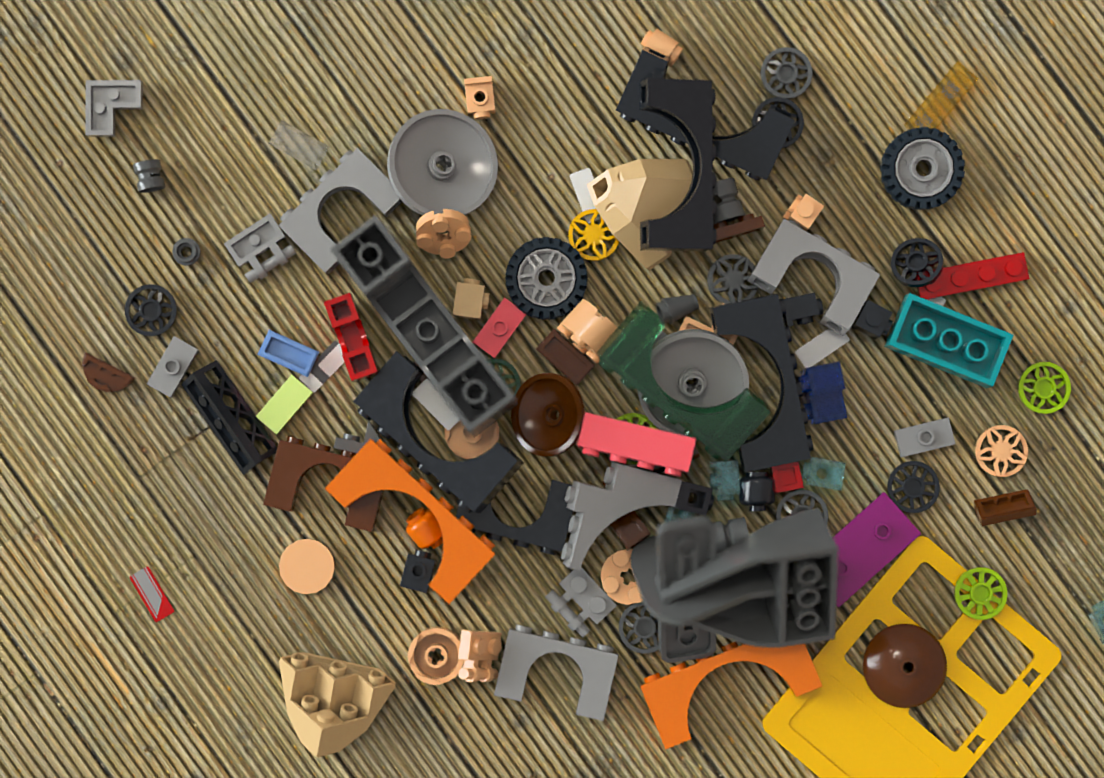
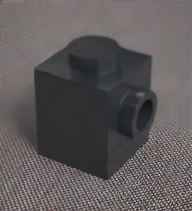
M867 300L851 327L876 340L882 334L886 336L893 324V321L890 320L893 312Z
M417 549L415 554L408 553L400 587L428 593L436 560L431 559L432 553Z

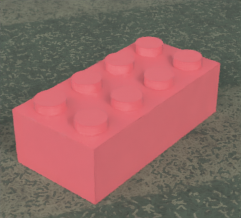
M585 412L578 448L583 449L582 453L584 455L599 458V454L603 453L610 455V461L626 464L628 459L638 462V468L653 471L654 466L665 468L664 474L681 477L682 473L687 474L689 471L696 439Z

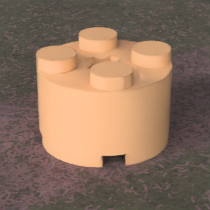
M582 299L556 329L567 339L570 338L573 341L572 345L583 355L586 354L598 365L620 341L623 334L606 316L604 317L597 312L598 309Z
M440 626L430 627L420 632L414 638L408 650L409 665L415 676L422 682L431 685L444 684L454 679L464 665V659L458 658L461 638L454 631ZM439 648L444 659L434 662L433 656L429 655L430 651L434 652Z

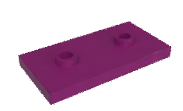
M882 492L833 536L838 547L836 606L838 608L921 534L885 492Z

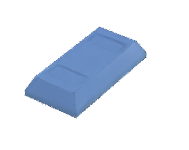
M269 330L257 355L308 377L319 352Z

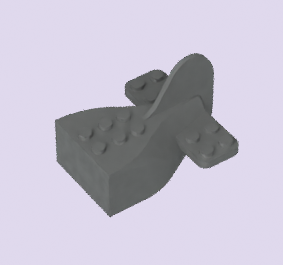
M819 508L798 512L771 522L717 555L716 529L710 517L698 516L670 520L661 523L657 528L656 536L648 537L638 543L631 553L632 573L645 607L658 619L659 651L662 659L667 663L710 657L716 650V634L746 645L764 648L786 647L835 639L838 547Z

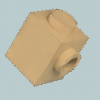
M464 278L463 283L457 282L453 317L481 321L482 310H488L490 293H485V286L480 285V280Z

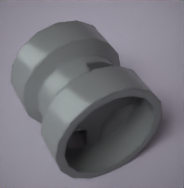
M145 160L133 164L134 173L138 175L137 189L139 193L154 192L165 188L164 179L160 176V170L162 169L160 160Z

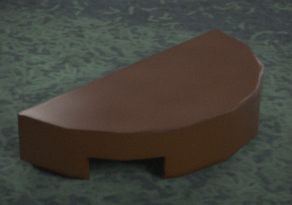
M87 352L84 354L82 361L84 374L88 383L98 390L109 393L118 392L130 386L136 378Z

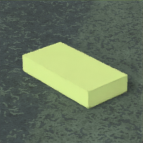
M291 375L256 417L278 435L311 397L313 392L295 376Z

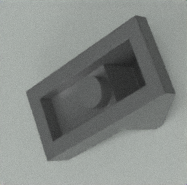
M368 421L363 443L359 442V436L344 433L343 438L336 437L334 448L358 453L370 439L377 442L381 438L372 423Z

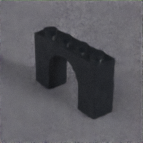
M552 480L546 506L541 517L526 527H511L501 522L494 514L491 502L481 513L473 511L468 513L458 506L456 517L459 519L463 515L475 526L471 530L473 533L476 530L487 532V538L501 542L503 537L514 539L513 545L528 549L530 544L541 546L540 552L556 556L557 551L562 552L573 510L567 508V502H565L567 489L572 485Z

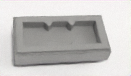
M174 336L148 380L147 385L172 398L199 350Z
M949 417L894 430L900 457L955 444Z

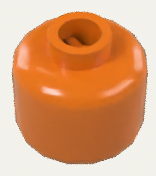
M421 507L407 518L406 533L419 548L432 547V549H435L443 543L441 528L429 508L424 509Z

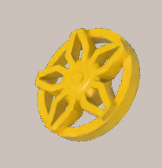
M597 209L585 210L578 214L571 222L568 231L570 245L579 252L583 259L588 261H600L609 257L616 250L619 243L614 235L605 236V232L610 230L608 227L602 228L605 222L601 216V223L599 225L594 223L597 215H600ZM593 214L590 219V225L587 221L580 220L586 215ZM576 223L585 225L584 231L580 230ZM573 229L578 234L583 235L578 238L575 244L573 241ZM615 239L613 246L607 252L606 244L603 241ZM584 240L587 245L578 249V245ZM600 244L602 245L603 249L602 255L596 249V246H599ZM592 246V251L596 256H589L582 252Z

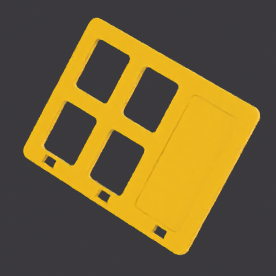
M918 536L904 549L837 629L835 639L828 640L812 659L822 687L797 697L794 696L789 687L764 716L762 726L765 732L819 778H963L1061 660L1060 649L1005 604L1001 612L992 618L1031 650L1034 657L1006 692L1000 694L956 656L959 648L983 621L968 617L962 612L942 638L938 639L946 656V676L986 710V716L956 751L950 750L909 715V708L891 706L877 698L868 687L864 676L845 660L844 657L847 651L875 619H879L887 627L895 624L919 626L893 604L892 598L921 563L926 562L954 586L959 577L967 571L929 538ZM965 578L963 583L972 587L969 580ZM960 589V591H961L963 594H968V593H970V592H968V591H966V590ZM990 601L993 609H996L998 604ZM976 604L970 610L972 614L976 613ZM983 605L982 614L985 615L988 613V610ZM1033 668L1040 674L1028 687L1022 680ZM976 735H979L985 740L973 753L967 746Z

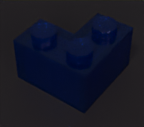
M840 361L809 367L800 371L801 376L797 377V380L800 381L802 392L806 396L807 403L803 404V408L806 409L811 425L848 418L842 390L845 389Z

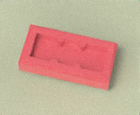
M504 297L472 343L495 359L523 321L526 314Z

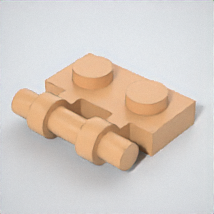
M462 630L458 657L459 659H464V666L459 671L461 679H465L467 682H491L498 677V670L492 668L491 665L492 660H498L502 648V633Z

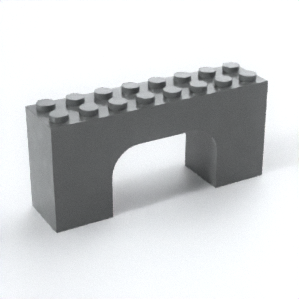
M374 215L330 249L474 438L518 405L514 394L481 351L479 352L377 215Z

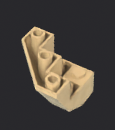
M637 159L607 169L587 184L593 204L611 233L647 270L650 271L671 256L672 251L640 250V222L660 219L680 205L692 181L693 171L688 160Z
M297 652L280 657L279 660L287 714L301 744L316 758L340 752L366 732L396 685V682L379 668L315 654Z

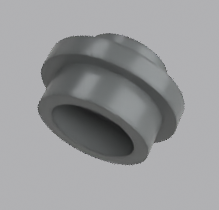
M182 238L175 243L172 253L176 262L184 266H190L198 261L201 250L198 243L193 239ZM186 247L192 250L189 257H184L182 254L183 249Z

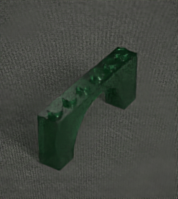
M640 301L597 352L600 359L599 364L607 372L612 373L615 371L622 377L620 381L628 389L633 391L636 388L643 394L641 398L649 406L654 408L657 405L664 411L663 416L673 425L679 423L685 428L684 433L688 437L695 438L696 442L700 440L706 445L705 450L715 459L721 457L727 462L771 413L768 405L748 388L730 401L710 407L686 405L669 396L658 385L651 368L653 345L665 324L657 313Z

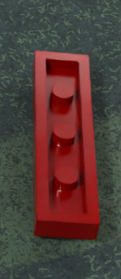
M1016 253L945 267L933 284L917 287L918 295L928 300L1029 280L1025 253ZM923 272V275L926 277L930 276L929 272ZM917 274L915 281L922 280L920 279L919 274Z

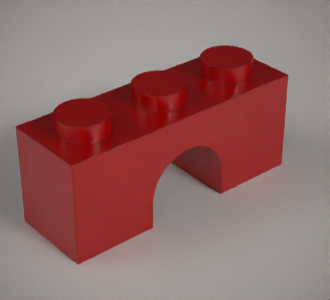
M347 293L324 301L332 328L335 330L343 353L342 356L351 381L355 383L375 376L379 369L353 295Z

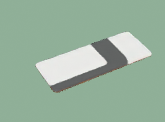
M334 341L316 359L309 376L301 375L299 377L312 392H316L344 363L340 344Z

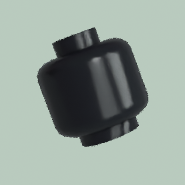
M745 472V477L739 480V502L744 506H749V511H766V505H772L775 502V481L773 477L768 476L767 472Z

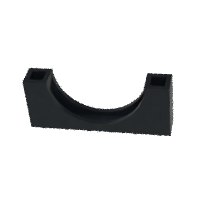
M645 46L616 111L621 113V118L633 123L636 120L646 124L645 128L655 134L663 132L671 136V141L685 146L687 143L686 139L673 123L658 114L639 110V82L647 78L666 79V72L670 57ZM771 104L766 114L749 129L727 136L712 135V141L716 147V157L721 159L720 163L728 168L735 169L737 166L745 170V174L752 179L760 181L763 178L767 180L795 122L796 115Z
M647 78L639 82V110L658 114L673 123L686 139L693 160L691 185L680 205L660 219L640 222V250L707 251L712 250L713 245L716 243L717 233L716 229L713 228V217L716 214V202L713 200V189L716 186V174L713 172L716 147L712 141V133H714L716 128V120L712 116V105L715 103L716 93L715 89L712 88V80Z
M771 294L709 307L714 333L717 335H740L756 342L772 358L780 378V399L770 422L755 436L736 443L742 470L744 472H751L811 459L810 451H813L814 447L811 435H806L804 424H808L806 409L800 406L799 397L803 396L800 381H795L793 370L797 369V362L794 353L790 354L788 343L792 342L789 326H784L782 315H786V307L783 298L779 299L778 294Z
M396 351L353 401L360 407L357 412L369 422L373 419L379 425L377 430L389 440L392 437L399 443L397 449L408 458L412 455L419 462L417 467L427 476L433 474L439 480L437 485L445 493L450 495L452 492L459 498L457 504L468 513L471 511L481 513L524 462L508 447L499 442L484 454L466 461H445L428 451L418 439L412 426L410 415L413 390L424 372L405 354Z

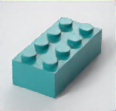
M908 293L902 300L884 347L982 387L990 388L994 386L1013 334Z

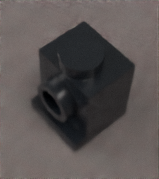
M815 293L783 299L786 307V315H782L784 325L789 326V328L793 326V321H797V325H804L814 322L813 317L824 314L822 301L820 298L816 299Z
M682 481L676 505L673 508L706 516L707 511H710L713 506V489ZM692 492L694 495V500L689 503V495Z

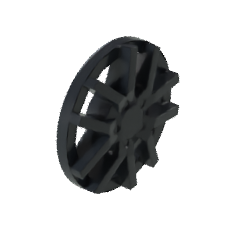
M908 461L898 465L892 471L888 479L887 491L889 498L900 510L908 513H919L929 509L935 503L939 495L940 484L936 473L930 466L918 461ZM913 466L911 475L907 473L904 467ZM918 466L924 468L921 477L915 476ZM899 470L906 477L904 481L895 476ZM928 472L934 482H924ZM893 480L900 484L901 487L892 490ZM925 485H935L934 493L926 492ZM902 490L905 495L896 500L893 494ZM922 495L932 496L931 500L925 505ZM908 498L910 508H906L900 503ZM913 498L919 499L920 508L914 509Z

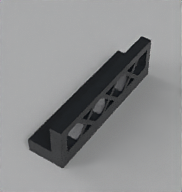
M217 360L193 372L181 384L243 475L276 454L277 446ZM213 370L219 379L218 385L210 383L205 374ZM223 394L233 399L235 402L234 408L226 406L222 400ZM239 417L249 422L250 431L241 428L238 423ZM254 441L262 442L268 451L260 455L254 446Z

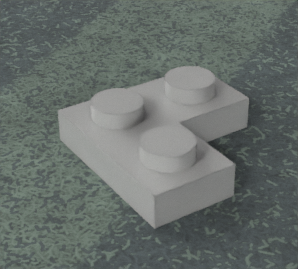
M86 80L85 135L87 137H115V110L143 109V82L141 80Z

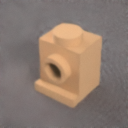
M492 76L464 79L468 116H474L475 120L490 118V114H496ZM478 93L484 94V95H485L484 101H482V102L476 101V100H475L476 94H478Z
M798 194L783 215V218L796 222L803 230L807 231L824 205L808 194H805L804 197Z

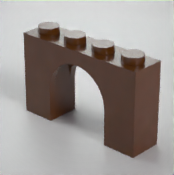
M290 436L287 437V441L279 440L263 505L293 512L302 478L311 468L321 464H332L343 469L357 453L342 450L340 455L331 453L330 446L318 443L314 444V448L303 446L304 440ZM384 490L366 494L349 506L345 525L374 532Z

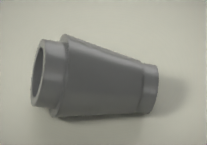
M694 294L662 298L661 302L656 303L657 315L662 324L669 323L671 325L699 309V304Z

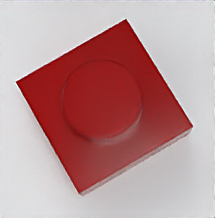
M799 461L770 467L775 481V493L804 488Z

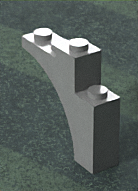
M613 461L611 467H607L605 471V488L573 480L572 486H569L567 489L565 502H567V508L576 511V515L571 517L568 529L571 532L569 542L565 543L562 549L561 558L564 560L563 565L580 571L583 560L594 540L609 524L619 517L648 506L662 505L675 507L682 480Z

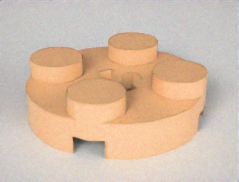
M443 209V213L435 215L434 211L424 214L416 223L417 246L429 253L440 255V257L445 259L454 257L456 252L464 249L471 240L469 220L464 214L456 210Z
M623 549L610 555L605 560L601 569L600 577L603 589L612 600L625 605L642 602L636 581H630L626 585L623 583L624 578L620 576L622 571L627 572L628 569H631V553L633 549L628 551Z

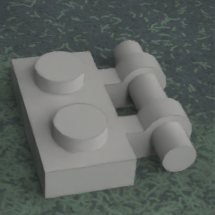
M268 214L224 243L240 268L248 262L253 267L252 270L244 274L250 284L258 278L262 280L268 276L267 272L280 264L281 266L289 262L288 259L296 254L291 244L282 250L277 243L285 239L286 236L271 214ZM271 249L274 255L260 263L257 256Z
M582 567L580 571L575 569L571 571L559 583L566 591L561 597L553 589L545 596L552 604L550 606L555 613L559 612L569 623L567 626L572 631L576 630L582 638L590 632V629L583 623L588 617L598 624L617 606ZM572 598L583 609L578 615L566 604Z

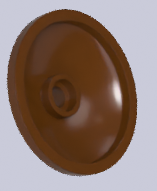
M541 373L526 380L515 395L518 405L511 409V422L516 438L526 450L538 456L552 457L566 452L578 440L585 416L584 403L579 390L569 379L555 373ZM559 411V418L557 419L556 413Z
M895 624L884 628L871 639L863 656V674L868 687L877 698L891 706L911 708L926 703L938 693L946 677L947 661L940 642L929 631L913 624ZM906 662H911L912 664L910 672L903 670V665Z

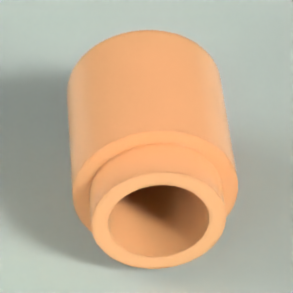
M658 28L654 32L649 30L641 42V45L644 47H649L670 57L668 64L670 67L674 65L683 51V48L678 45V41Z

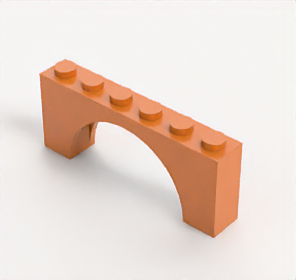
M370 439L324 489L345 508H348L362 496L380 490L401 491L423 502L436 517L443 536L442 561L429 586L450 604L496 554L492 550L495 545L485 535L479 538L471 530L475 526L463 515L458 519L451 512L454 507L444 497L441 496L437 499L430 493L433 487L422 477L417 481L410 474L413 469L403 459L400 458L396 461L389 455L392 449L381 439L377 442Z
M737 641L721 647L723 653L696 659L697 663L688 667L683 662L669 668L671 674L660 677L658 672L643 678L645 684L640 687L665 750L691 739L687 717L692 694L699 682L708 673L722 665L737 661L762 664L778 673L787 682L795 697L822 687L806 645L764 648L746 644L738 646Z

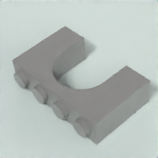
M358 148L354 152L352 150L347 151L339 160L341 164L334 171L332 169L328 170L320 178L321 184L315 190L311 188L305 192L300 198L302 203L295 210L292 208L288 209L281 216L280 220L282 222L278 225L327 275L340 264L330 250L336 244L325 234L320 221L322 207L330 196L344 190L359 192L368 198L386 218L403 202L393 189L390 180Z
M783 219L747 281L772 294L789 265L795 261L813 259L821 262L831 271L834 277L835 294L819 323L844 336L850 330L880 274L875 272V268L866 262H858L851 258V254L842 248L836 249L827 244V240L818 234L812 235L803 230L796 222Z
M516 624L515 629L509 628L494 692L495 696L521 702L528 671L533 662L547 653H563L574 659L582 671L583 681L576 715L601 721L604 720L618 660V653L613 652L614 647L598 643L597 648L586 646V640L570 637L568 642L560 640V634L543 631L542 635L531 633V627Z

